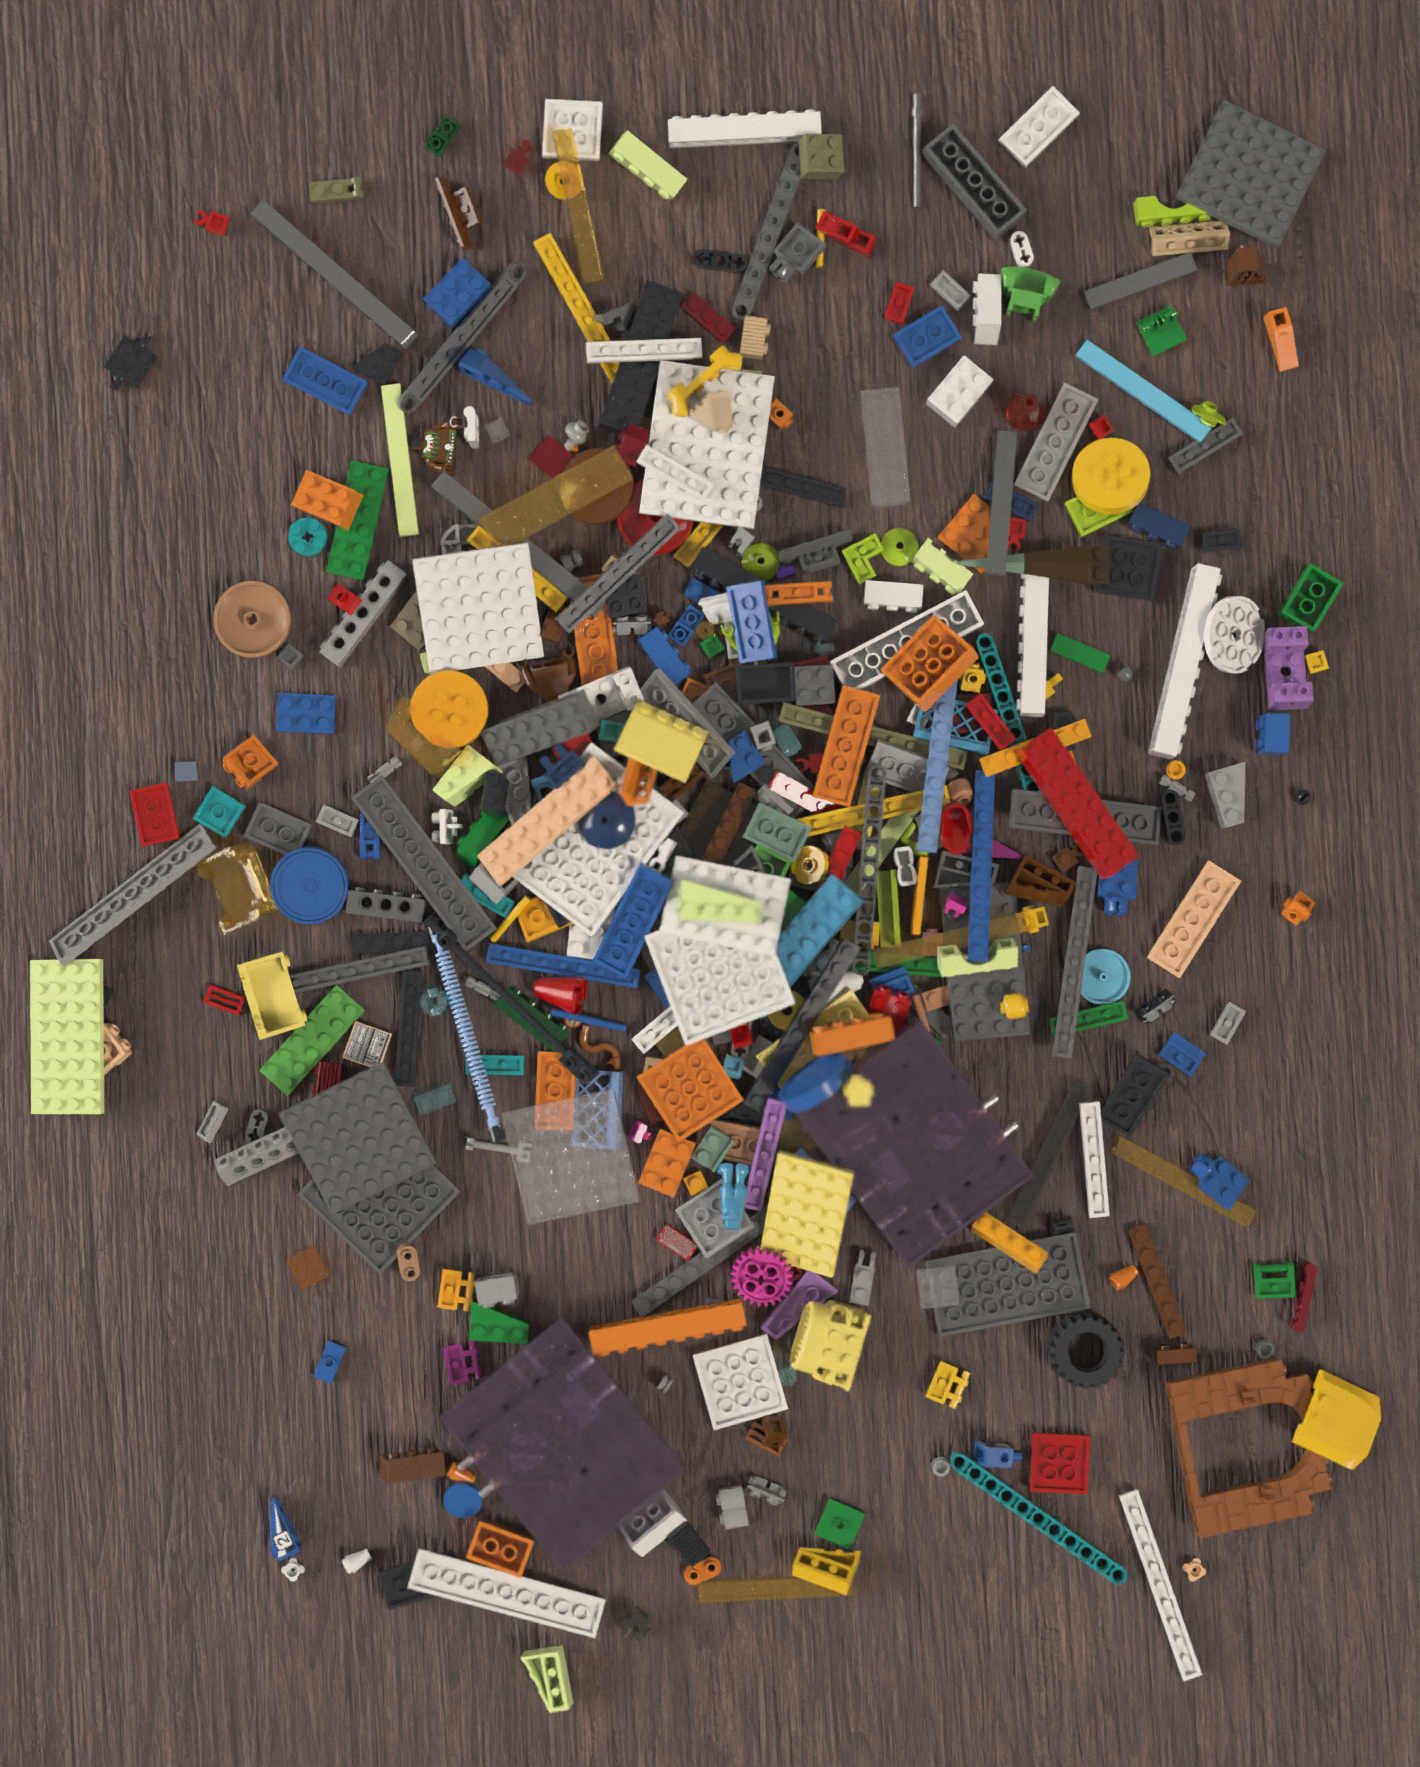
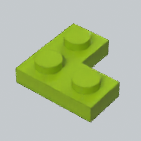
M876 533L841 551L858 585L876 577L868 559L884 551Z

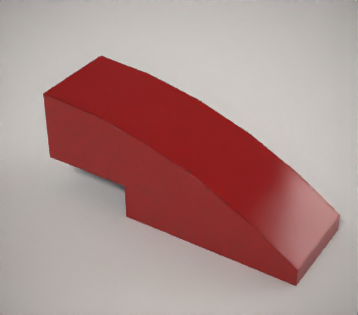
M825 211L815 227L816 230L837 243L869 258L877 242L874 235L860 230L857 225Z

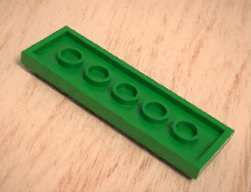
M351 461L346 487L361 493L363 498L349 530L336 526L327 573L365 581L388 478V468Z

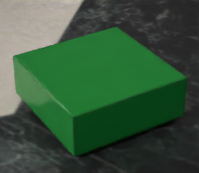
M716 633L699 643L709 660L726 650Z

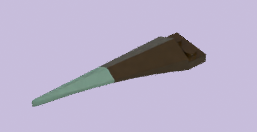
M1088 545L1007 555L1006 572L1086 585H1109V546ZM987 558L958 561L956 564L986 569Z

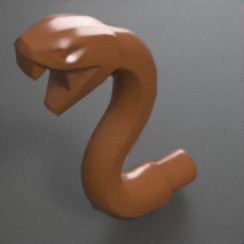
M583 1024L578 1035V1042L581 1048L589 1053L609 1051L612 1058L605 1064H612L614 1066L612 1070L618 1071L621 1066V1058L617 1048L609 1043L589 1045L587 1039L590 1026Z

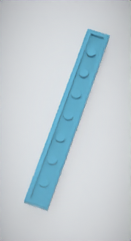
M1086 340L1075 357L1199 443L1202 442L1212 428L1205 425L1200 417L1089 340Z

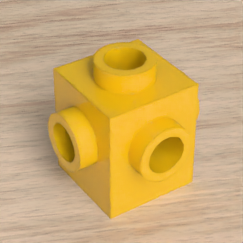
M974 662L958 678L960 690L980 692L981 684L985 683L986 673H984L979 663Z
M1033 905L1023 907L1022 912L1015 913L1019 932L1027 930L1028 934L1039 932L1040 927L1049 925L1045 906L1034 909Z

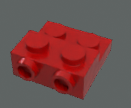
M875 984L866 1011L869 1015L884 1013V1016H890L893 1031L899 1033L909 1010L912 996H909L904 991H893L886 985L879 986Z

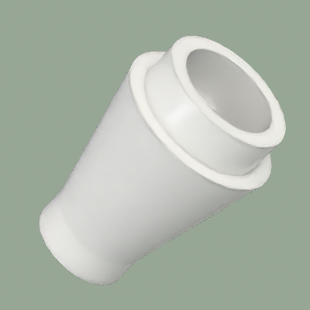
M366 1548L363 1551L345 1556V1559L341 1561L347 1573L350 1574L352 1572L355 1573L372 1558Z

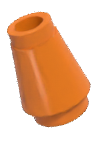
M1130 1265L1112 1273L1109 1281L1117 1291L1119 1289L1123 1290L1139 1273L1134 1265Z
M452 1461L446 1472L449 1479L458 1482L467 1481L473 1484L476 1475L467 1468L460 1471L458 1469L460 1462Z

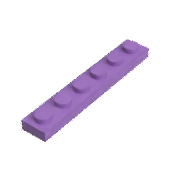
M768 1096L747 1184L748 1194L745 1197L744 1208L757 1211L762 1210L786 1106L781 1099Z

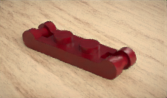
M1304 1262L1301 1266L1304 1274L1302 1281L1298 1284V1292L1300 1294L1299 1299L1294 1304V1311H1296L1295 1319L1290 1321V1327L1298 1333L1303 1332L1306 1327L1317 1272L1316 1266L1309 1262Z

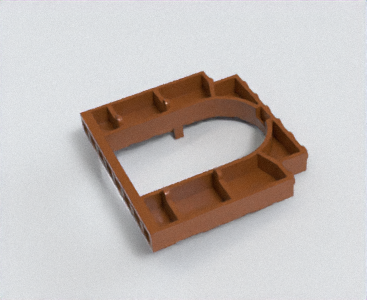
M1278 1358L1165 1381L1195 1535L1204 1538L1312 1514L1311 1508L1313 1507V1501L1309 1494L1331 1490L1330 1483H1332L1330 1473L1326 1470L1328 1459L1305 1448L1299 1463L1286 1474L1200 1493L1185 1423L1187 1420L1266 1403L1287 1404L1304 1421L1313 1397L1311 1393L1313 1384L1308 1374L1300 1372L1285 1376L1287 1373L1285 1363Z

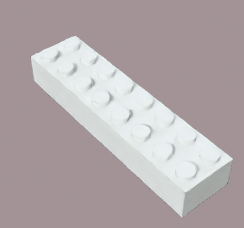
M967 590L831 660L829 663L833 665V672L841 688L842 685L862 690L887 677L880 669L933 615L961 638L981 628L984 623Z

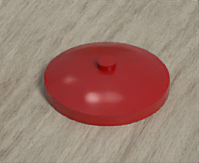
M644 480L635 483L634 495L630 505L617 518L620 533L630 546L634 545L662 518L661 516L639 514ZM673 518L681 529L653 555L666 554L681 546L691 532L693 521Z

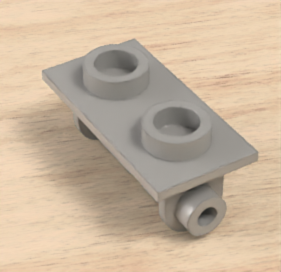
M639 614L636 617L625 615L613 618V625H617L613 626V633H617V635H631L630 628H634V635L647 634L652 630L651 625H648L651 624V617Z
M756 1475L755 1477H750L748 1483L751 1485L745 1488L749 1495L755 1498L763 1497L772 1505H781L785 1499L781 1497H785L787 1490L783 1486L771 1482L768 1489L766 1488L768 1480Z

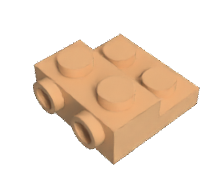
M111 1023L103 1024L104 1075L115 1065H120L132 1054L129 1041L122 1039L118 1034L120 1033L119 1028Z

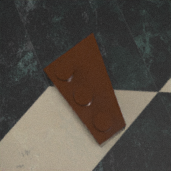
M1242 245L1234 252L1227 262L1228 286L1266 284L1265 264L1257 247Z
M1024 855L1017 865L1004 894L1062 907L1069 898L1076 882L1035 859Z
M429 1447L425 1451L409 1450L402 1453L379 1454L380 1478L388 1484L445 1476L444 1453L437 1449V1447Z

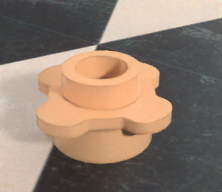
M1194 1558L1189 1564L1185 1563L1183 1565V1570L1188 1573L1190 1581H1195L1206 1574V1570L1201 1566V1561L1198 1558Z

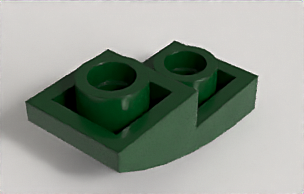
M444 115L435 131H432L423 147L441 157L462 125L449 116Z

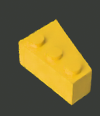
M799 1548L793 1563L792 1575L847 1595L860 1561L861 1551L851 1553L843 1552V1550H836L834 1552L816 1548Z

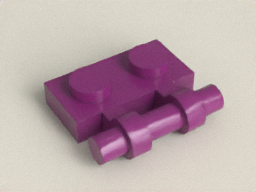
M468 1341L469 1349L466 1350L463 1349L462 1343L443 1346L450 1386L469 1382L470 1373H474L475 1380L483 1378V1366L480 1364L478 1356L480 1351L475 1341ZM466 1356H471L473 1366L467 1367Z

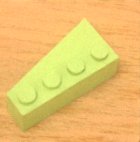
M628 130L619 138L608 153L609 156L640 177L648 186L659 191V195L664 199H673L687 181L686 177Z

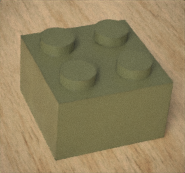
M805 134L798 141L802 179H838L845 172L841 134Z

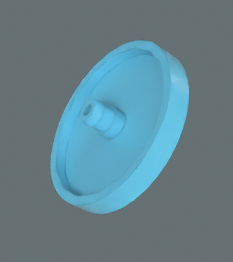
M1097 949L1086 953L1080 995L1094 1004L1106 1005L1116 1002L1126 993L1130 984L1128 964L1122 956L1112 950Z

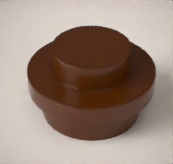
M665 610L659 611L654 614L655 617L652 618V622H655L656 626L662 625L670 621L669 616L671 615L669 612L666 613Z

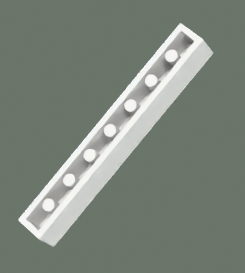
M806 110L805 113L787 111L785 114L768 112L765 115L753 112L745 116L734 113L724 117L714 114L704 118L700 115H695L684 119L681 116H675L672 119H668L669 148L796 142L805 134H821V114L816 112V110Z
M1020 574V578L1024 579V586L1020 587V598H1023V605H1020L1019 616H1023L1022 624H1019V635H1022V642H1019L1018 654H1021V661H1018V673H1021V680L1017 681V691L1020 692V699H1017L1016 710H1020L1019 716L1043 717L1045 714L1049 578Z

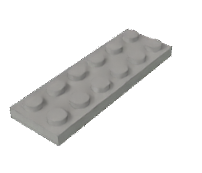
M1064 382L1013 485L1014 487L1048 503L1099 399Z
M660 668L656 669L640 689L645 702L709 731L696 761L713 778L735 754L734 750Z

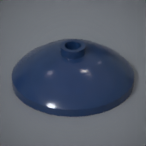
M613 791L578 820V827L583 838L592 846L600 849H613L626 843L633 834L636 824L633 806H627L621 794ZM604 816L608 818V822L606 824L602 823L601 821L602 817Z

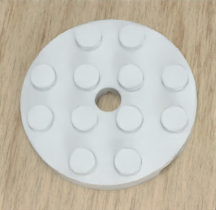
M1243 596L1225 597L1212 608L1207 616L1203 641L1210 661L1220 671L1226 673L1244 672L1251 664H1255L1262 652L1265 634L1264 620L1260 619L1259 608L1249 598ZM1234 631L1236 632V637H1235V639H1234V637H1233V634H1231V633H1233Z

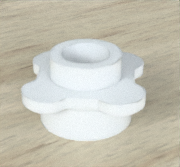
M290 1558L289 1563L283 1566L281 1571L290 1581H296L297 1576L303 1573L305 1568L297 1562L296 1558Z

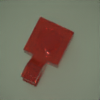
M524 139L518 151L512 149L503 166L520 176L530 161L526 155L532 147L531 143Z

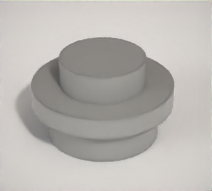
M937 1457L931 1463L932 1472L937 1476H945L950 1471V1462L945 1457Z

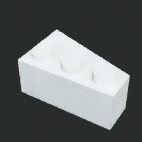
M978 274L977 281L973 282V293H976V298H973V309H975V314L973 315V326H975L974 344L997 345L1001 328V274Z

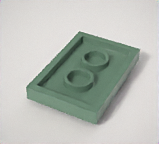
M759 802L743 838L795 862L812 827Z

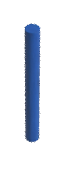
M555 1008L551 1010V1016L626 1032V1024L582 1014L574 1015L573 1013Z

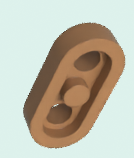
M401 1244L396 1251L400 1274L404 1280L414 1281L420 1274L417 1252L412 1244ZM406 1253H410V1256L404 1257ZM410 1270H413L412 1274H407Z

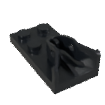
M1136 1050L1132 1062L1100 1109L1101 1121L1130 1138L1170 1077V1069H1163L1141 1056L1140 1052Z
M454 1549L439 1553L456 1558ZM415 1560L384 1570L381 1568L377 1569L388 1610L437 1596L408 1588Z

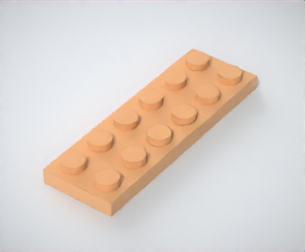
M1208 860L1146 958L1177 978H1180L1241 880Z

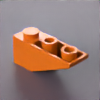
M1287 307L1268 312L1264 316V321L1279 371L1282 372L1298 367L1293 328Z

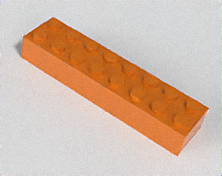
M742 1298L720 1302V1304L712 1303L709 1306L701 1305L590 1327L589 1335L593 1355L598 1354V1357L609 1355L610 1351L617 1350V1353L629 1351L628 1348L631 1347L644 1349L648 1347V1344L655 1343V1346L667 1344L666 1341L673 1339L674 1342L685 1341L686 1337L693 1336L696 1339L705 1337V1333L712 1332L713 1335L724 1333L726 1329H731L732 1331L743 1330V1326H746V1318Z

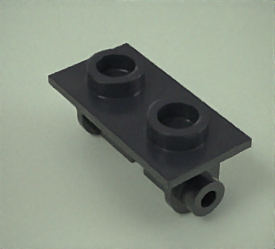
M1165 989L1158 992L1150 1001L1141 1004L1135 1012L1142 1017L1141 1020L1144 1024H1150L1160 1016L1157 1011L1158 1009L1164 1014L1175 1006L1176 1000L1174 995Z

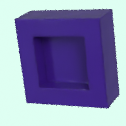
M788 564L779 567L778 572L775 573L778 582L796 575L794 566L789 567Z

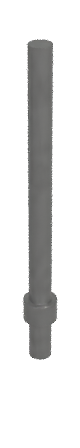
M916 93L914 94V108L912 109L913 208L920 209L921 118H923V109L921 108V94Z

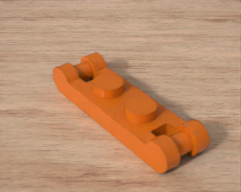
M829 581L765 586L768 607L833 602V595H831L830 591L832 589V582ZM817 589H822L823 595H818ZM773 592H778L779 598H773Z

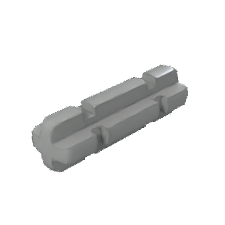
M397 756L393 757L390 760L391 762L385 763L375 771V774L372 773L368 776V781L371 783L381 775L385 778L394 771V768L397 769L401 766L402 762Z
M1163 775L1159 781L1160 785L1167 786L1169 790L1176 791L1180 797L1183 796L1187 801H1192L1195 796V792L1190 789L1187 790V787L1175 780H1171L1167 775Z
M473 977L467 978L465 982L467 987H473L475 991L487 997L490 996L495 1001L499 999L500 995L491 986L481 981H476Z

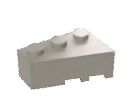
M1246 762L1205 774L1221 829L1244 823Z

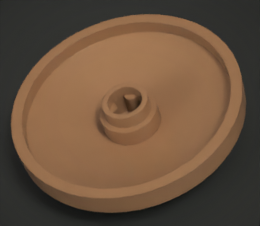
M245 581L230 587L219 598L213 616L214 629L220 642L231 652L241 657L260 658L273 653L284 643L291 627V613L285 598L275 588L259 581Z

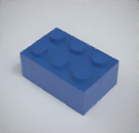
M462 258L423 300L440 319L454 330L489 290L491 284Z

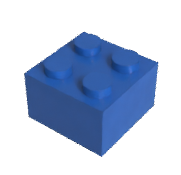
M1266 713L1260 716L1259 720H1256L1258 739L1255 740V750H1258V755L1282 756L1289 753L1290 714Z

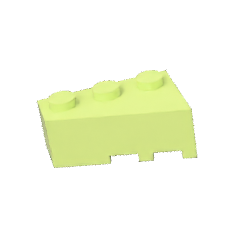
M927 538L913 558L914 568L922 573L923 571L930 575L929 578L938 584L940 582L945 585L944 589L950 594H960L973 573L964 566L956 564L957 560L945 554L946 551L942 548L940 550L931 544L932 540Z
M467 745L432 790L455 807L471 796L474 790L481 785H485L487 772H503Z
M563 1645L525 1651L520 1658L526 1664L530 1672L529 1675L534 1679L549 1712L569 1710L574 1702Z

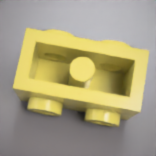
M850 1074V1078L842 1085V1092L846 1097V1102L850 1106L870 1105V1096H873V1085L862 1074Z

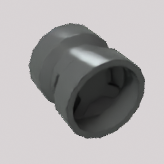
M577 548L568 555L563 554L560 556L564 568L568 572H572L576 567L581 568L585 566Z

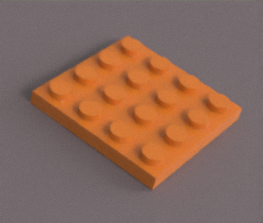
M705 1039L687 1046L685 1045L637 1076L678 1142L743 1101L742 1096Z

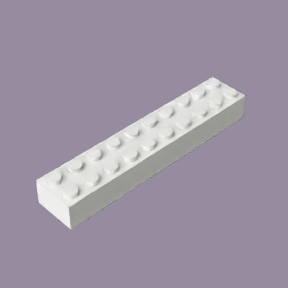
M1198 563L1191 569L1148 750L1150 755L1172 759L1181 752L1182 743L1180 739L1181 735H1185L1187 724H1184L1186 716L1188 717L1190 714L1191 705H1189L1190 698L1194 697L1196 689L1193 684L1194 680L1198 679L1200 673L1198 663L1199 660L1202 661L1204 656L1202 646L1205 624L1212 604L1215 605L1218 593H1215L1222 579L1220 568Z

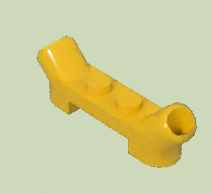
M724 345L710 355V361L713 364L687 387L680 382L667 394V398L673 403L672 413L677 417H687L690 412V397L694 394L696 396L705 389L704 385L708 381L712 383L719 377L718 373L721 370L739 371L742 366V355L729 352Z

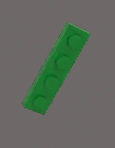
M1124 1001L1078 1011L1075 1032L1128 1020ZM1057 1017L1048 1019L1053 1037H1055Z

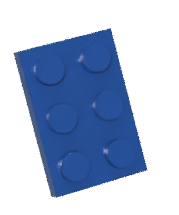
M942 305L893 334V338L912 369L962 339Z
M278 693L276 731L335 734L337 696Z

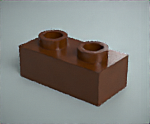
M1179 1343V1347H1171V1344H1161L1159 1348H1154L1155 1362L1157 1364L1197 1362L1196 1348L1190 1346V1343Z

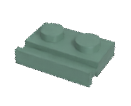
M711 1125L690 1158L715 1172L735 1139Z

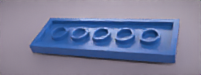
M640 862L592 961L627 978L646 941L645 936L649 935L675 880Z

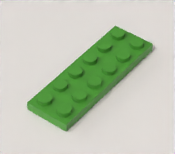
M336 985L309 1014L307 1021L304 1022L305 1026L297 1028L259 1071L284 1094L289 1096L366 1010L341 987Z

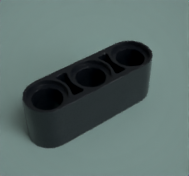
M1167 790L1160 794L1159 804L1162 807L1161 816L1165 840L1169 845L1175 846L1184 842L1185 829L1179 795L1174 790ZM1166 794L1173 796L1172 804H1168L1165 801ZM1169 813L1176 815V822L1171 823L1168 820ZM1173 831L1177 832L1180 836L1177 842L1171 839Z

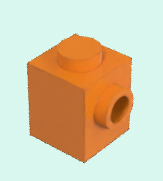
M776 398L770 407L769 422L779 431L783 428L786 430L793 422V413Z

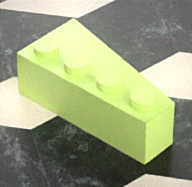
M682 880L680 919L683 921L761 923V903Z

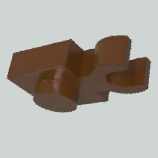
M1077 843L1074 844L1071 851L1067 846L1051 857L1061 873L1078 863L1076 860L1077 856L1082 857L1085 855L1083 852L1079 853L1077 851L1079 846Z

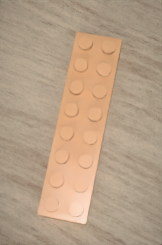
M591 757L583 768L557 790L554 789L478 854V858L497 884L502 886L618 785L597 757Z

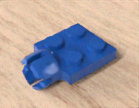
M1138 861L1130 862L1109 878L1101 879L1098 875L1097 897L1104 899V912L1106 914L1113 915L1116 910V916L1125 915L1128 909V901L1136 899Z
M1205 1153L1199 1154L1193 1160L1195 1164L1191 1163L1189 1167L1190 1172L1200 1180L1197 1187L1224 1209L1230 1210L1250 1179L1221 1156L1212 1160Z

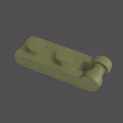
M354 177L343 180L309 182L311 203L362 199L364 198V193L361 191V185H363L362 178ZM348 187H353L354 191L349 192Z

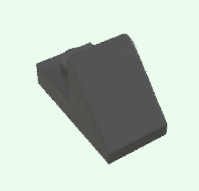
M628 302L593 315L595 322H603L604 325L614 322L617 331H624L635 304L634 302Z

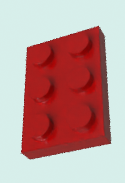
M168 782L129 791L142 847L181 838Z

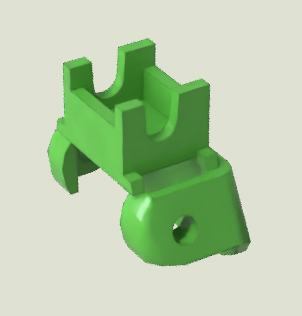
M1023 267L1001 268L999 274H1001L1002 293L1006 294V297L1009 298L1006 317H1009L1012 311L1032 315L1031 322L1035 323L1039 315L1040 306L1050 301L1061 281L1047 273Z

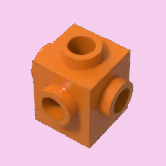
M1300 890L1293 898L1289 896L1283 903L1285 907L1281 914L1288 921L1297 925L1300 921L1305 922L1310 917V911L1315 902Z

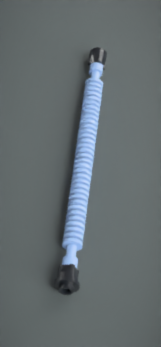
M436 914L428 916L442 928L440 922L442 919L440 917H437ZM426 925L429 936L432 938L438 951L435 954V958L439 957L436 961L441 962L438 964V967H442L439 971H444L441 973V977L445 976L442 978V981H447L443 984L444 986L448 985V987H445V991L449 990L446 994L451 995L448 997V1000H452L449 1004H454V1006H451V1010L455 1009L452 1011V1014H457L453 1016L454 1019H458L455 1021V1024H460L456 1026L457 1029L461 1028L458 1030V1033H462L459 1037H464L461 1043H466L462 1047H467L464 1049V1052H468L465 1054V1057H470L466 1059L467 1062L471 1061L468 1067L473 1066L469 1070L474 1071L471 1073V1076H476L472 1078L473 1081L477 1080L474 1083V1086L478 1085L475 1090H480L477 1092V1095L481 1094L478 1099H483L479 1103L480 1105L484 1104L481 1109H486L491 1142L506 1139L502 1124H500L498 1117L495 1116L493 1109L496 1102H491L495 1100L490 1098L493 1096V1093H488L492 1089H487L490 1083L486 1084L489 1079H484L487 1077V1074H483L486 1070H481V1068L485 1067L484 1064L480 1065V1063H483V1060H478L482 1058L481 1055H477L480 1053V1050H475L479 1047L478 1045L474 1046V1044H477V1040L473 1041L476 1037L471 1036L475 1034L474 1031L470 1032L473 1027H468L471 1025V1021L467 1022L470 1020V1017H465L469 1014L468 1012L464 1013L467 1007L463 1008L466 1004L465 1002L461 1003L464 1001V998H460L463 994H458V992H461V988L457 989V987H460V984H455L459 981L454 979L457 977V974H453L456 972L455 969L451 970L454 968V965H450L453 961L448 960L451 959V955L447 956V954H450V951H445V949L440 947L437 942V934Z

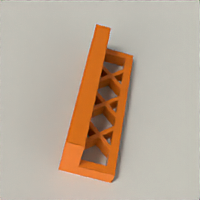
M630 757L620 794L627 806L648 803L657 769L650 767L644 771L648 765ZM648 778V780L641 785V782ZM643 791L645 792L644 796L637 797Z

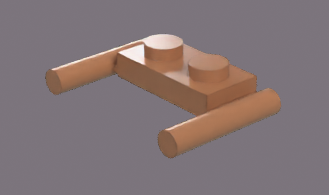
M948 984L912 996L923 1033L931 1031L925 1012L949 1005Z

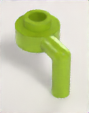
M911 822L900 841L906 846H910L915 856L919 858L922 856L927 857L929 852L916 851L917 842L909 839L917 827L915 823Z

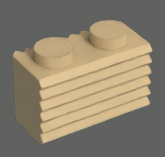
M745 315L740 349L742 357L762 360L763 354L767 355L768 343H765V336L770 335L771 324H767L768 318Z

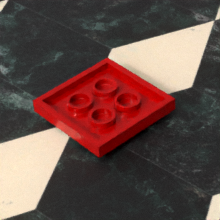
M1032 1432L1029 1491L1088 1494L1091 1436Z

